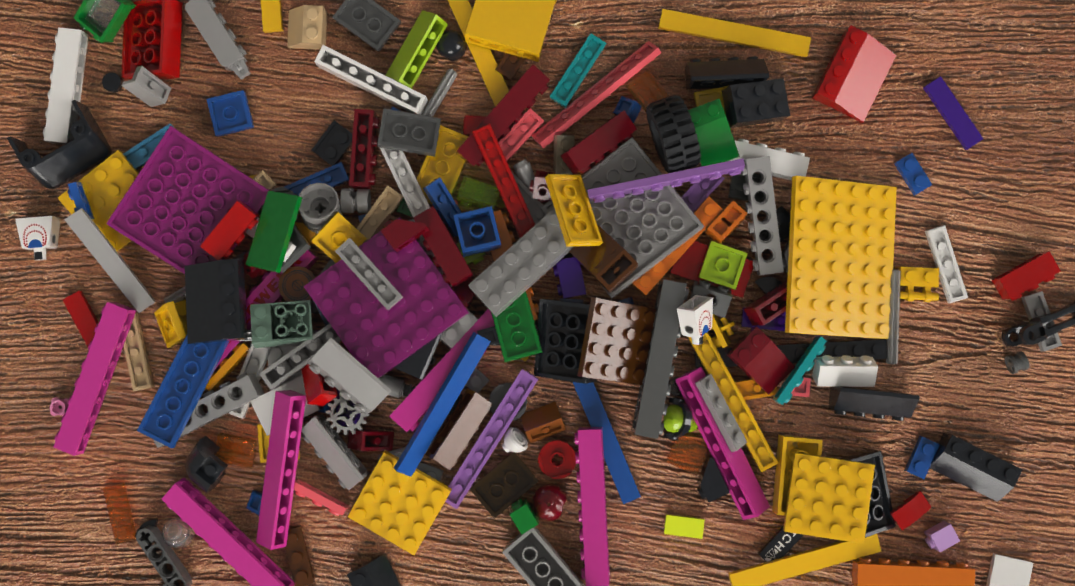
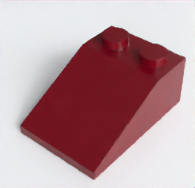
M752 327L726 354L768 395L795 368L772 340L758 327Z

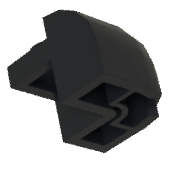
M204 436L198 441L187 457L185 468L188 477L206 493H209L226 474L224 471L228 465L216 456L220 447L207 436Z

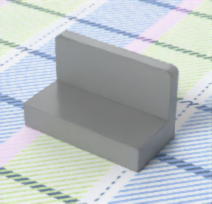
M138 66L132 79L124 81L121 85L150 107L165 104L172 89L143 66Z

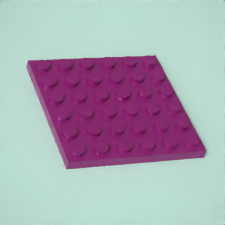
M170 126L106 224L185 274V266L216 261L200 245L236 201H242L258 214L270 190L176 128Z
M381 231L360 245L359 248L403 296L390 310H387L342 259L304 286L351 355L378 379L469 313L449 284L444 281L442 274L417 240L396 252Z

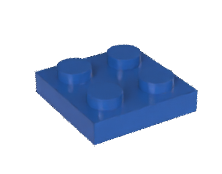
M244 90L206 99L216 137L254 128Z

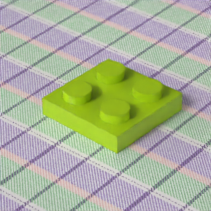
M710 241L698 278L736 290L748 253Z

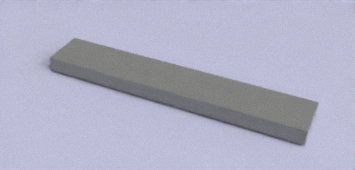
M80 208L64 219L138 313L156 302L83 208Z

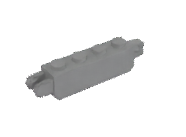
M189 0L185 5V10L221 66L225 67L228 71H234L241 80L250 75L251 73L246 64L248 60L244 56L247 53L241 44L237 45L235 42L237 37L231 29L227 30L224 25L227 22L222 14L216 13L214 8L217 6L213 0Z

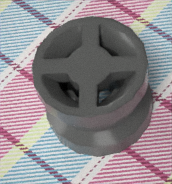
M1022 351L1017 352L1014 356L1008 355L1005 357V365L1011 374H1016L1019 370L1025 371L1029 369L1028 358Z

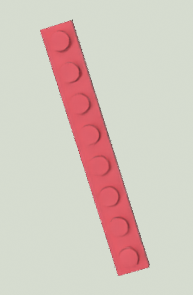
M650 41L646 42L532 135L533 139L542 148L551 144L554 140V135L564 133L569 127L660 55L659 47Z

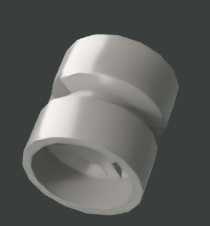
M342 188L340 196L342 213H354V211L368 213L371 209L370 189H358L355 191L353 188Z

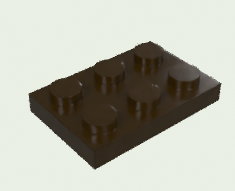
M512 452L477 481L470 490L495 519L539 480L521 458Z

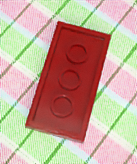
M694 241L672 266L670 273L691 281L703 280L698 278L708 245ZM745 260L736 290L729 288L732 295L743 298L753 270V261ZM710 282V285L718 287V284Z

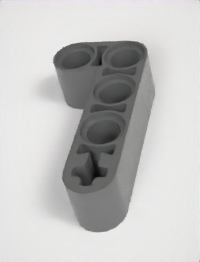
M148 525L139 530L136 540L165 582L162 586H179L177 583L178 579L183 581L184 586H191V575L159 528ZM147 533L150 534V536H149L148 538H146V537L144 536V535H146ZM156 547L162 550V555L157 554ZM167 563L173 566V571L167 569Z

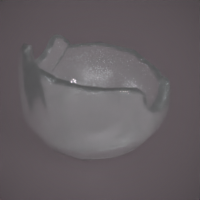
M178 517L170 519L164 524L162 537L164 542L170 547L182 548L192 542L194 531Z

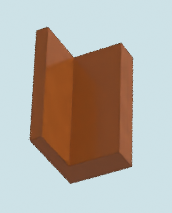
M556 402L524 413L520 417L530 443L566 430Z

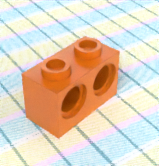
M732 201L712 222L705 233L716 243L722 244L746 218L748 213L736 202Z

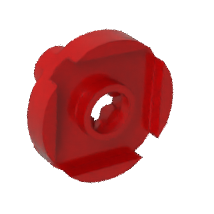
M552 440L541 448L538 464L541 471L550 478L563 479L574 470L576 466V453L567 442ZM555 454L563 457L559 465L556 462H552Z

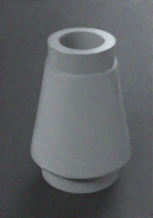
M524 159L513 165V172L529 188L531 180H534L535 176L530 162Z

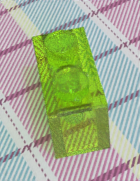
M464 176L457 199L461 201V205L470 208L471 205L479 207L478 209L492 206L494 212L500 194L496 186Z

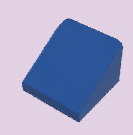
M621 96L613 113L616 115L625 110L634 123L642 107L637 101Z
M253 490L246 507L257 515H260L262 493Z

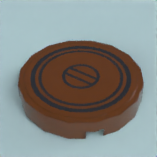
M291 267L279 279V292L287 302L312 300L304 286L315 279L316 276L306 267Z

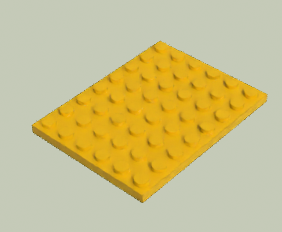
M792 176L785 333L889 339L890 284L894 261L897 187Z

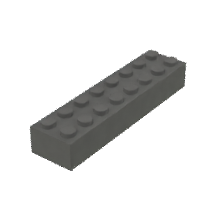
M665 279L659 281L654 307L656 309L653 330L651 331L652 336L649 342L648 358L646 360L647 365L644 369L643 385H640L632 425V432L635 435L658 439L659 435L663 433L664 423L661 422L662 415H666L668 406L665 404L666 396L670 395L671 385L668 384L669 377H673L675 366L672 365L673 357L676 358L678 353V346H675L676 339H680L681 336L677 308L688 298L689 289L686 288V283Z

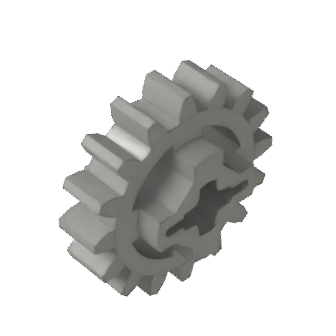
M341 395L340 399L336 397L333 399L334 404L328 403L331 410L326 411L327 414H330V417L326 420L333 422L330 428L337 427V433L344 430V435H347L350 430L352 434H356V428L362 430L361 424H367L364 417H368L369 414L361 413L355 407L350 406L348 400L344 399ZM340 404L339 412L335 413L336 407ZM345 409L355 411L350 414L349 419L348 417L341 416L346 412ZM361 413L360 419L355 424V418L357 414ZM337 421H345L348 427L340 425Z

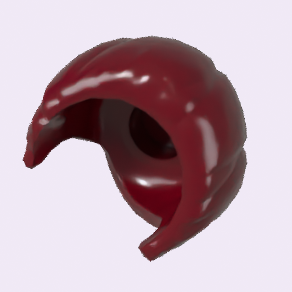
M553 484L538 488L532 499L535 515L547 521L558 519L567 500L565 492L559 486Z

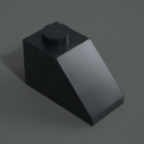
M707 456L698 480L700 488L697 491L701 499L705 498L706 501L712 502L730 492L713 457Z

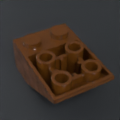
M597 225L603 241L600 246H574L569 252L611 293L638 268V263L621 245Z

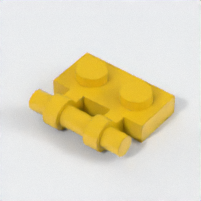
M898 267V270L901 271L900 286H905V292L900 291V299H906V301L911 302L914 300H923V302L939 300V294L931 292V287H939V268ZM914 287H923L922 292H914Z

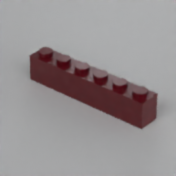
M533 64L476 129L490 123L497 140L500 136L505 138L512 130L509 126L513 122L517 124L524 116L522 111L526 107L530 109L534 105L536 95L538 93L542 95L549 88L547 83L550 79ZM471 134L455 153L473 168L475 165L479 167L484 162V158L473 134Z

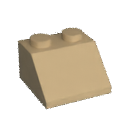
M302 5L289 10L287 48L320 50L322 45L326 46L327 11L323 6Z

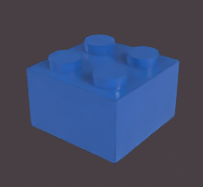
M492 206L453 215L463 257L501 248Z

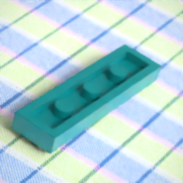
M590 33L551 93L550 98L566 108L607 43Z
M815 336L772 400L781 405L790 401L793 396L791 392L795 387L801 385L804 380L802 376L806 371L812 369L815 364L813 360L817 355L823 353L826 348L824 344L827 340L821 336Z

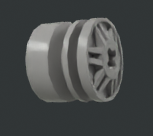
M314 183L305 187L299 194L302 197L299 211L304 224L309 230L318 233L337 211L343 216L337 192L333 187L325 183Z

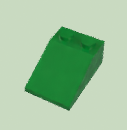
M720 99L688 110L698 137L701 166L727 162L740 157Z

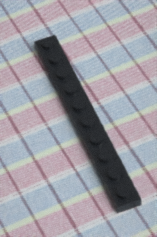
M886 339L826 342L824 344L826 348L823 353L816 356L842 357L847 355L861 357L865 355L873 357V359H888ZM811 343L776 346L793 364L800 360ZM733 347L717 348L726 367L737 366L726 355ZM694 350L695 368H704Z

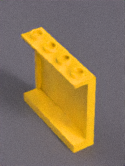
M475 0L465 32V42L539 62L543 42L557 0Z

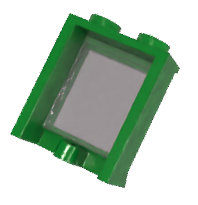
M84 0L73 18L79 22L81 28L91 32L97 41L101 43L114 42V37L130 11L137 5L131 0Z

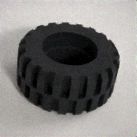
M672 95L649 103L646 107L647 121L655 149L665 171L673 173L697 166L701 161L700 146L691 115L683 99L680 96Z

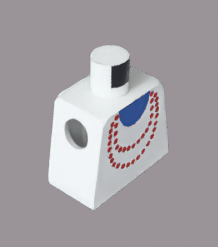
M55 216L15 218L21 247L26 250H34V260H47L46 249H56L58 247L61 218Z
M695 295L678 307L677 313L681 334L692 337V344L700 345L704 343L703 335L712 328L713 298Z

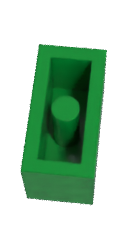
M520 498L511 504L512 507L510 508L509 515L521 535L539 524L538 517L535 515L527 498L523 501Z

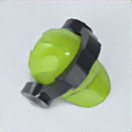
M670 397L669 402L676 405H670L667 408L663 423L664 428L671 433L664 432L663 437L678 440V437L695 431L698 426L692 416V411L689 410L684 400Z

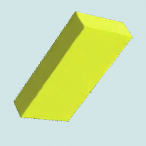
M666 514L663 533L703 539L705 519Z

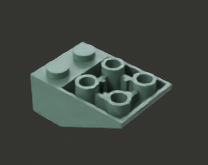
M311 300L250 305L252 344L255 348L276 347L313 339Z

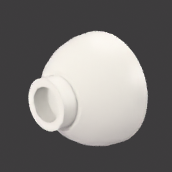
M510 427L504 435L502 447L507 453H519L528 448V441L519 429Z

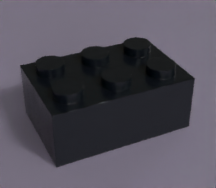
M784 78L734 84L722 90L726 117L730 128L777 122L791 116Z

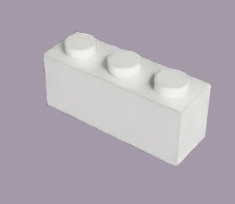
M824 355L815 358L812 377L816 385L820 387H875L878 365L873 357L865 355L861 357L847 355L832 357Z

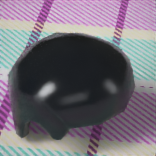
M455 30L444 31L436 45L439 54L450 61L460 59L465 54L467 48L465 39Z

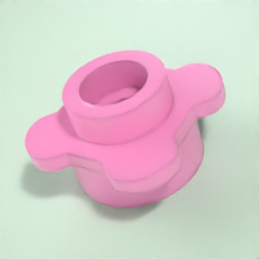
M54 397L51 400L50 414L63 417L69 406V399L65 398L63 400Z

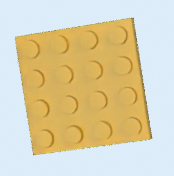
M117 150L78 181L82 183L94 216L93 222L117 252L132 240L106 223L139 174L120 150ZM67 190L58 199L73 214L76 205L74 200L70 199Z
M385 450L350 511L348 518L410 554L415 555L452 489L417 468L412 477L397 472L394 466L399 458Z
M794 452L783 531L864 544L875 465Z

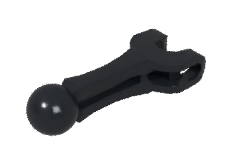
M1075 301L1073 304H1069L1053 313L1038 316L1028 322L1005 329L1002 332L1003 343L1006 346L1034 345L1065 328L1075 325ZM1069 313L1072 314L1071 318L1048 328L1046 327L1047 323ZM1012 332H1015L1018 335V339L1011 341L1009 336Z

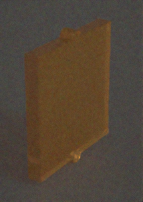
M685 435L678 437V440H675L674 444L670 446L671 451L666 462L698 475L702 463H705L704 458L708 451L707 445Z

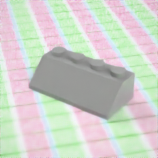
M332 338L328 339L307 362L310 365L309 368L314 373L321 374L329 386H335L340 391V395L346 400H351L355 404V408L361 413L368 414L372 412L392 391Z
M323 414L317 415L302 428V437L307 443H311L314 446L315 454L320 459L323 458L326 461L327 469L332 474L335 473L338 476L339 484L344 489L350 490L370 473L353 451L347 448V444L336 430L330 428L331 424L326 420Z

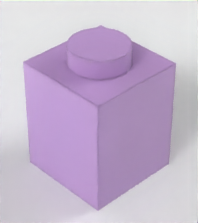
M942 521L924 531L927 537L925 538L927 545L938 552H942L960 542L952 525L946 521Z

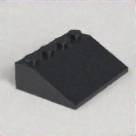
M227 259L185 266L188 344L248 340L244 262L239 259Z
M540 299L537 333L543 353L535 354L534 376L583 384L596 382L594 378L577 376L590 303Z
M881 451L839 458L875 465L865 538L896 527L895 521L890 515L893 509Z

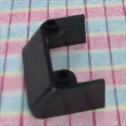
M73 100L72 104L80 119L71 126V134L74 140L41 158L36 150L28 149L24 141L11 136L7 138L20 163L44 187L49 189L60 187L111 156V147L88 106L76 100Z

